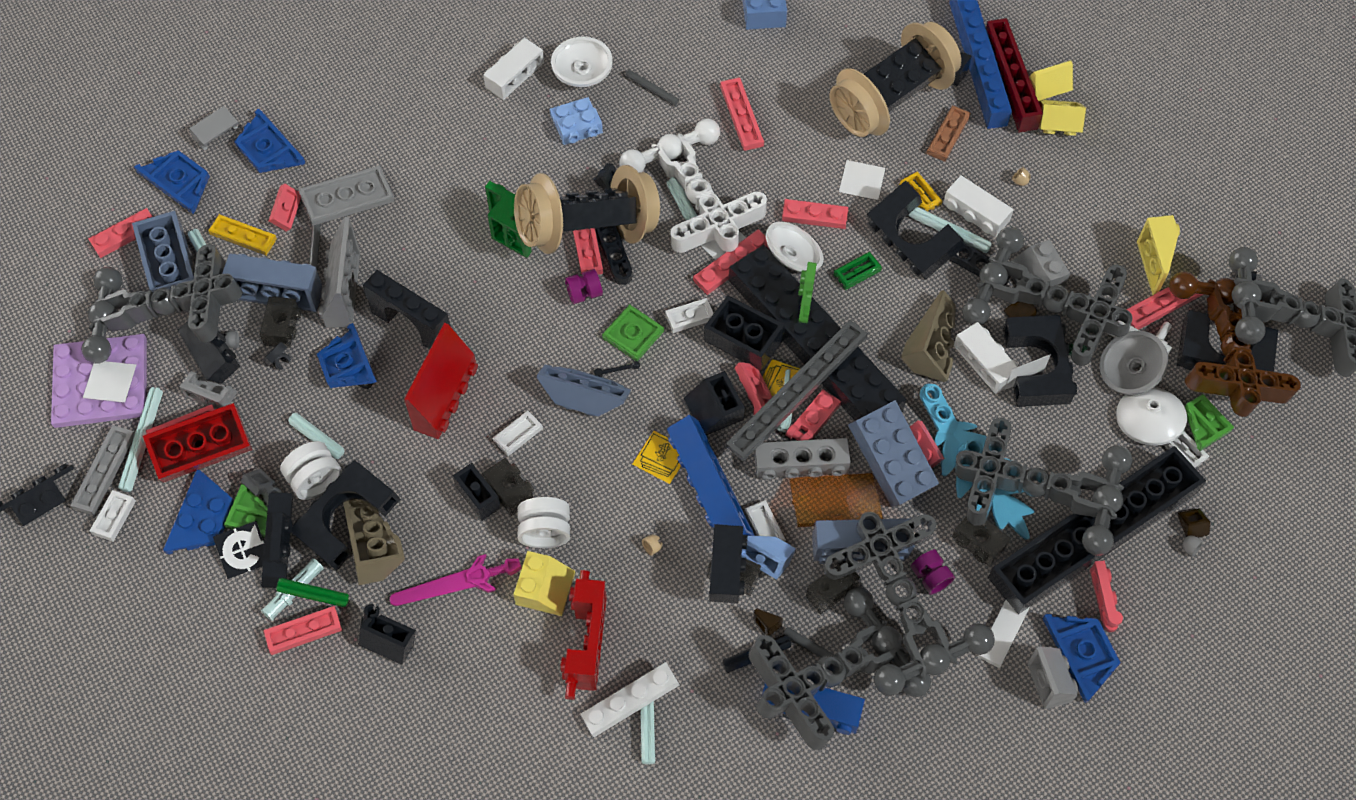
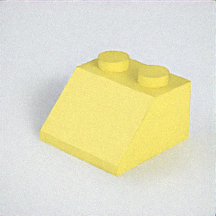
M1056 100L1038 101L1043 113L1039 128L1043 130V133L1055 134L1056 131H1064L1065 135L1075 136L1077 132L1083 133L1086 107L1081 103Z
M527 551L513 594L515 604L562 616L575 571L551 556Z

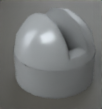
M238 331L225 332L223 335L226 338L225 343L229 348H239Z
M1187 536L1183 540V550L1194 557L1202 547L1203 541L1195 536Z

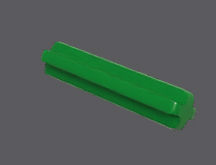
M283 578L278 580L276 591L341 607H346L349 600L347 593Z

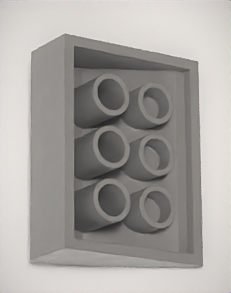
M350 217L343 219L331 240L330 250L326 251V261L328 263V268L324 269L326 286L322 287L321 292L324 303L319 308L320 319H323L326 328H347L348 325L353 323L361 253Z

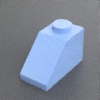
M748 536L747 550L742 549L741 557L746 558V562L777 580L789 566L796 548L777 537Z

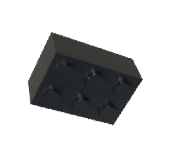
M729 295L726 296L704 326L705 342L745 363L752 364L760 371L763 370L785 338V324Z

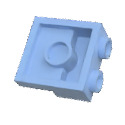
M589 97L550 109V115L563 145L576 143L579 140L595 137L603 133L601 119L596 108H593Z

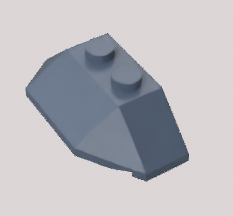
M545 364L537 374V379L555 404L563 406L565 409L584 412L589 416L599 417L624 404L631 389L625 388L615 381L571 368L552 367Z

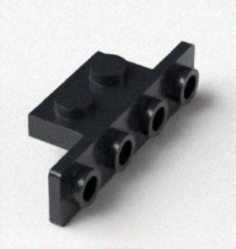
M65 463L53 470L55 475L47 479L44 475L32 482L34 487L25 492L22 488L10 495L12 500L6 504L0 501V512L11 507L21 524L25 526L67 500L54 481L75 469L74 465L72 464L68 467Z
M269 493L261 581L263 588H276L280 578L287 579L288 557L291 552L289 544L290 533L292 532L293 494Z

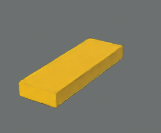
M220 214L208 230L212 236L266 256L277 240L276 235Z

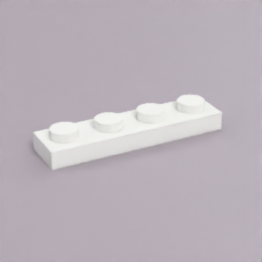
M665 662L581 713V716L591 735L596 737L678 687L679 683Z

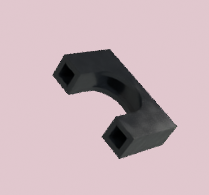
M905 180L866 214L869 219L867 224L875 233L879 231L883 235L881 239L888 247L893 246L897 250L895 253L901 261L907 260L911 265L909 267L910 270L917 277L921 275L926 280L959 252L965 244L963 238L949 224L930 240L920 244L908 243L899 236V227L903 219L922 203L920 194Z
M376 270L363 284L371 313L389 323L400 312L415 325L420 333L423 346L429 350L443 324L450 325L448 313L379 270Z
M1192 310L1187 312L1182 323L1176 366L1192 370L1198 362L1226 364L1223 360L1225 356L1218 353L1210 344L1209 328L1211 319L1208 317V314ZM1266 327L1263 339L1250 346L1257 370L1274 372L1278 329Z
M1060 315L1007 318L1003 327L1006 348H1039L1050 355L1054 364V370L1045 375L1017 376L1013 386L1016 406L1071 404L1073 397L1077 395V384L1072 379L1073 364L1068 359L1069 344L1065 343L1066 328L1065 324L1061 323Z
M355 459L351 464L344 467L341 475L327 486L326 491L321 497L312 502L309 510L302 517L298 518L292 527V533L336 571L352 555V552L334 537L331 532L330 519L335 509L343 502L359 499L367 502L386 517L401 500L391 488Z

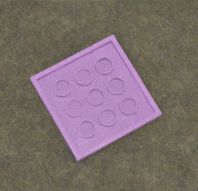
M145 334L106 338L110 342L112 349L111 355L106 360L107 362L136 364L125 402L83 398L93 367V363L83 357L81 348L84 341L54 345L51 424L54 428L141 417L147 398V338Z

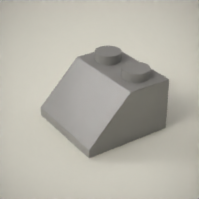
M1050 239L1028 247L1011 261L1026 266L1028 273L1043 279L1045 283L1050 282V286L1060 285L1065 288L1070 276L1068 269ZM1013 278L1015 284H1017V282L1020 281L1018 279ZM1031 290L1034 293H1039L1038 290Z
M1037 647L1027 665L1044 710L1073 702L1078 693V686L1076 681L1070 677L1068 671L1069 663L1066 656H1062L1059 648Z

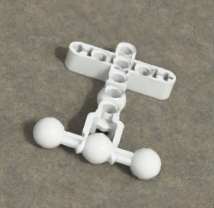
M702 119L697 123L694 131L685 135L680 133L678 135L666 134L659 139L658 144H652V148L644 152L634 149L627 150L621 155L619 161L620 166L630 165L639 173L643 172L646 163L659 158V163L668 178L674 177L685 190L688 200L695 204L697 211L699 210L700 215L679 223L671 229V247L678 253L686 252L714 239L722 250L732 252L739 244L738 229L761 220L766 215L767 198L763 193L752 192L723 205L714 194L711 184L703 179L702 173H699L698 166L696 165V152L691 145L697 142L710 145L718 140L721 130L718 123L712 119ZM681 153H683L685 158L687 159L686 162L680 163L677 161H671L680 157Z

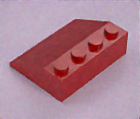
M446 323L443 324L404 398L413 430L438 440L442 432L445 433L448 429L449 418L452 413H456L461 395L466 393L468 381L471 376L476 374L478 368L474 353L450 325Z

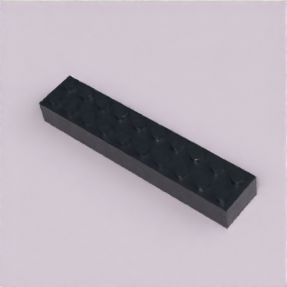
M765 245L760 246L729 267L728 281L754 309L785 324V338L783 342L804 365L841 329L813 297L811 299L808 323L799 322L802 296L798 295L800 283ZM859 347L821 383L831 395L841 401V406L854 421L895 400L901 412H903L907 400Z
M1173 446L1119 483L1124 487L1120 491L1123 495V505L1115 513L1117 518L1110 520L1108 529L1113 535L1114 544L1108 553L1098 556L1086 551L1082 543V536L1089 527L1094 525L1096 517L1073 513L992 567L988 579L1019 615L1086 570L1095 561H1099L1199 493L1206 480L1176 446Z

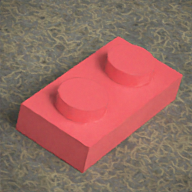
M285 183L281 185L269 218V222L284 231L291 229L301 200L297 190Z
M918 420L912 424L910 429L932 469L945 458L923 421Z

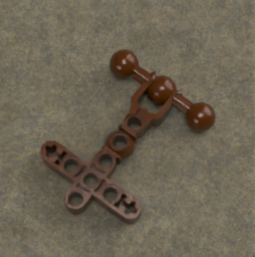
M1187 271L1178 272L1172 276L1169 283V289L1173 296L1179 299H1189L1195 293L1209 295L1207 298L1208 317L1215 322L1218 335L1220 336L1221 350L1225 355L1223 360L1226 362L1225 365L1198 362L1186 376V386L1195 392L1229 396L1232 410L1241 417L1249 416L1261 401L1280 404L1289 402L1301 388L1299 379L1291 374L1257 370L1254 357L1251 354V345L1239 341L1235 334V327L1238 321L1242 319V312L1232 299V291L1236 286L1234 280L1220 278L1217 281L1209 279L1208 282L1197 281L1193 274ZM1233 303L1234 312L1230 310V307L1227 305H1231Z

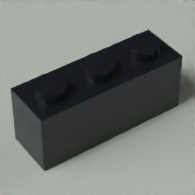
M188 321L178 329L207 380L222 384L240 367L236 361L235 353L229 349L225 343L226 338L219 331L212 341L203 343L199 341L190 329Z
M714 524L709 602L738 604L739 595L744 596L745 581H740V572H745L746 558L741 556L742 549L747 550L748 535H743V526Z

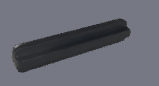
M787 634L774 638L782 651L791 647V640ZM751 648L723 659L722 665L724 670L730 673L752 664L749 659Z

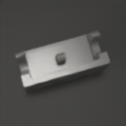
M223 106L189 129L193 140L203 150H206L208 143L231 128L236 130L239 123L227 108Z
M193 371L188 374L183 384L181 383L179 386L185 398L205 406L212 404L214 409L231 404L237 394V391L232 389L231 386L219 385L200 377Z

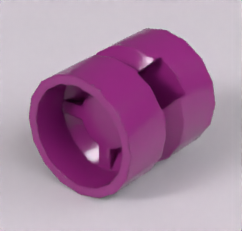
M595 269L584 271L581 276L574 274L565 277L567 292L573 305L584 302L586 297L594 299L603 296L601 282Z
M935 549L922 554L910 566L917 578H923L922 585L929 595L936 594L945 589L955 579L949 567L942 565L944 560Z

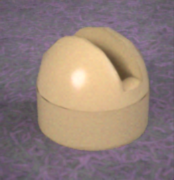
M1024 167L1020 168L1012 177V180L1019 186L1027 185L1031 179L1030 173Z
M652 534L642 539L645 551L651 556L659 552L663 545L662 542H658L660 537Z

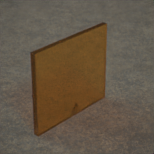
M872 473L789 478L797 527H813L816 521L859 520L866 512H874L883 519L879 495H877Z

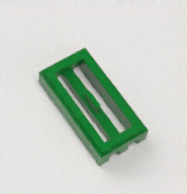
M869 251L834 270L833 275L835 278L838 277V282L843 284V288L846 291L879 273L882 270V266ZM870 260V262H868L867 264L859 266L860 264ZM857 267L856 269H854V271L843 276V274L847 271Z

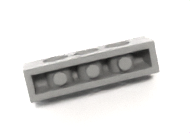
M848 438L761 443L754 450L756 478H763L765 480L774 479L775 477L796 478L804 475L810 477H819L823 474L841 476L849 472L851 464ZM827 457L830 461H823L820 458ZM804 458L807 460V462L802 463L799 462L797 459ZM780 459L783 460L784 463L778 464L774 462V460Z

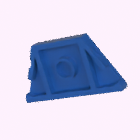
M259 108L254 112L255 117L252 122L246 124L244 131L235 140L236 147L259 173L305 164L302 155Z
M179 150L163 157L154 158L151 164L142 167L140 164L134 166L138 174L190 213H195L210 177L205 169Z
M353 323L347 326L349 331L343 337L336 336L328 346L317 353L326 382L330 388L377 382Z
M196 470L163 549L166 554H173V551L186 548L187 550H193L201 546L215 545L213 536L223 533L225 529L224 523L234 500L201 470Z
M1046 614L1042 619L1056 647L1060 649L1062 656H1066L1069 663L1068 671L1072 679L1076 681L1078 691L1084 703H1087L1121 662L1098 619H1079L1074 616L1062 618Z

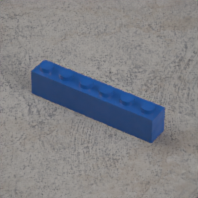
M688 415L668 427L667 431L670 435L668 440L679 454L677 459L680 465L686 468L688 473L686 478L689 484L696 489V499L700 506L706 510L705 518L711 527H714V524L743 526V535L755 536L699 420Z

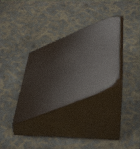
M1017 301L1005 308L1004 313L1008 318L1035 316L1037 310L1033 304Z
M1200 508L1178 513L1177 516L1186 537L1195 536L1199 538L1210 534V520Z
M758 608L754 610L753 621L765 635L770 636L782 627V617Z

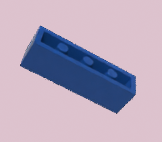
M766 683L764 685L763 692L768 688ZM825 688L821 692L818 690L813 697L833 727L836 728V731L845 735L856 734L865 699ZM787 690L790 694L794 695L792 691ZM767 700L769 704L774 705L773 702ZM802 711L804 715L809 716L805 711Z

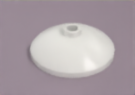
M591 37L568 39L554 50L551 57L554 75L561 82L574 87H588L601 82L608 76L613 64L609 48L603 42Z
M787 222L772 223L767 229V245L776 259L784 266L801 273L802 270H807L808 262L817 263L816 271L822 266L824 261L822 250L807 232Z
M1154 387L1141 394L1124 395L1117 406L1116 419L1120 429L1130 439L1141 444L1158 446L1176 440L1183 433L1187 423V412L1183 403L1174 394Z

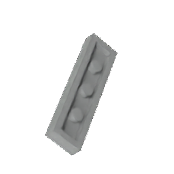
M112 425L70 505L74 510L95 516L133 442L134 431Z

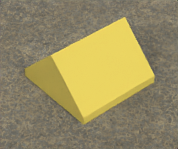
M1072 61L1041 69L1031 74L1029 78L1038 101L1073 90Z

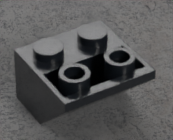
M726 371L704 379L683 398L691 416L699 420L706 436L744 420L745 407Z

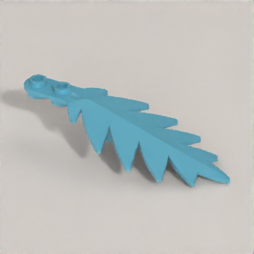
M936 384L924 385L920 390V399L938 430L935 434L934 442L937 446L944 442L942 455L945 459L941 461V471L943 476H947L955 467L957 454L964 450L982 453L987 436L967 432L977 428V425L957 421L951 407L942 394L941 388ZM938 412L943 415V419L939 416ZM956 476L957 497L962 498L973 486V482L959 479ZM996 488L991 506L998 529L1001 530L1009 524L1015 532L1025 540H1028L1030 535L1022 516L1031 515L1034 513V510L1017 498L1010 496L1017 494L1018 491L1012 492ZM980 489L982 492H987L985 489ZM977 505V511L980 510L982 505Z

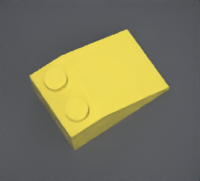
M1173 215L1147 218L1137 240L1152 295L1160 291L1169 274L1177 239L1180 234V227L1175 222Z

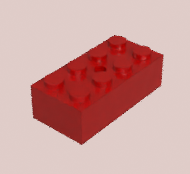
M234 403L143 435L157 477L163 483L253 450L238 408ZM197 441H204L202 446L196 448Z

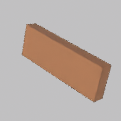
M952 105L926 154L946 162L971 113Z

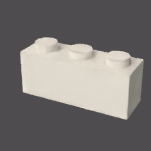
M522 39L506 55H503L494 66L486 70L483 75L485 88L504 100L544 64L543 50L528 39Z
M960 176L946 191L943 204L948 209L957 212L965 220L972 222L980 227L982 231L995 238L1010 222L1014 210L963 176Z
M978 322L956 336L954 347L995 394L1004 390L1012 369L1019 367L1017 362L1008 357L1004 348L999 343H996L989 331Z

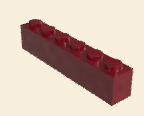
M1008 19L987 21L986 30L1017 131L1020 133L1038 130L1043 113Z

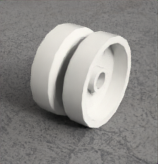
M320 441L309 442L296 448L284 459L280 467L282 475L291 484L296 496L302 500L321 496L326 491L327 486L342 473L335 458H332L327 446Z
M536 497L521 502L518 506V521L520 522L518 525V541L525 546L533 548H553L566 544L570 540V525L567 523L570 520L569 504L564 500L552 497Z

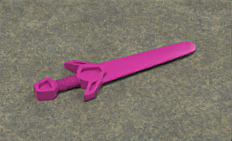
M481 555L477 557L471 568L396 592L390 596L389 601L393 606H399L473 587L490 593L496 591V588L487 583L490 577H493V575L497 576V574L500 575V573L504 574V572L512 576L522 570L519 559H506L503 565L486 569L482 565L487 555Z

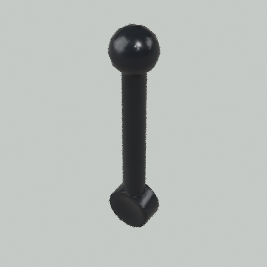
M633 361L632 364L605 370L597 368L594 371V375L602 377L603 374L631 368L639 369L640 363Z

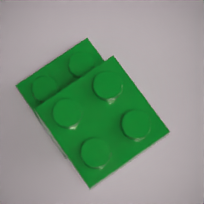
M489 181L485 186L490 211L487 216L491 238L527 258L532 250L531 247L523 243L517 231L514 216L516 194L508 191L501 184Z

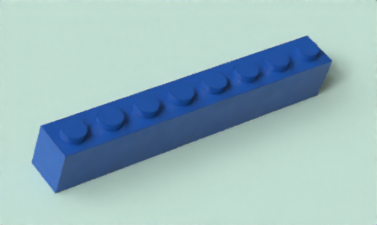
M950 0L949 4L964 53L972 56L969 70L987 129L1007 127L1012 110L978 1Z

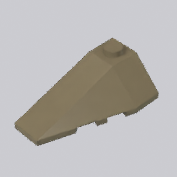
M945 290L939 292L907 340L901 355L904 363L913 373L942 382L948 381L953 366V358L949 357L950 348L954 347V340L951 339V329L955 328L956 311L955 303Z
M359 499L343 502L358 584L364 585L383 581L405 560L400 538L391 531L390 525L381 518L379 512L367 502Z

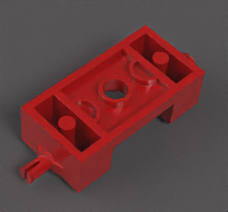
M587 570L580 571V579H576L575 587L570 588L569 601L571 602V610H574L576 619H585L586 626L588 627L587 635L584 636L583 650L567 649L566 657L561 659L560 671L562 672V680H566L565 699L575 700L576 689L597 691L607 594L605 581L589 580L590 572Z

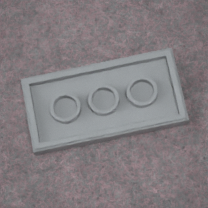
M380 165L298 189L312 226L395 202L393 193Z

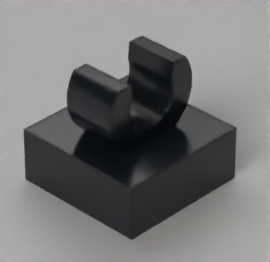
M607 163L603 169H600L599 174L593 178L597 186H601L604 192L606 188H611V182L617 169L613 164Z
M280 342L262 361L267 366L273 363L274 367L280 371L283 367L279 364V359L283 358L288 363L292 359L288 354L283 353L287 347Z

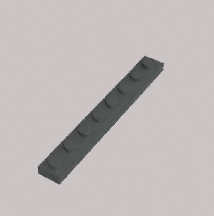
M849 320L726 443V447L744 461L867 338L868 333L852 320Z

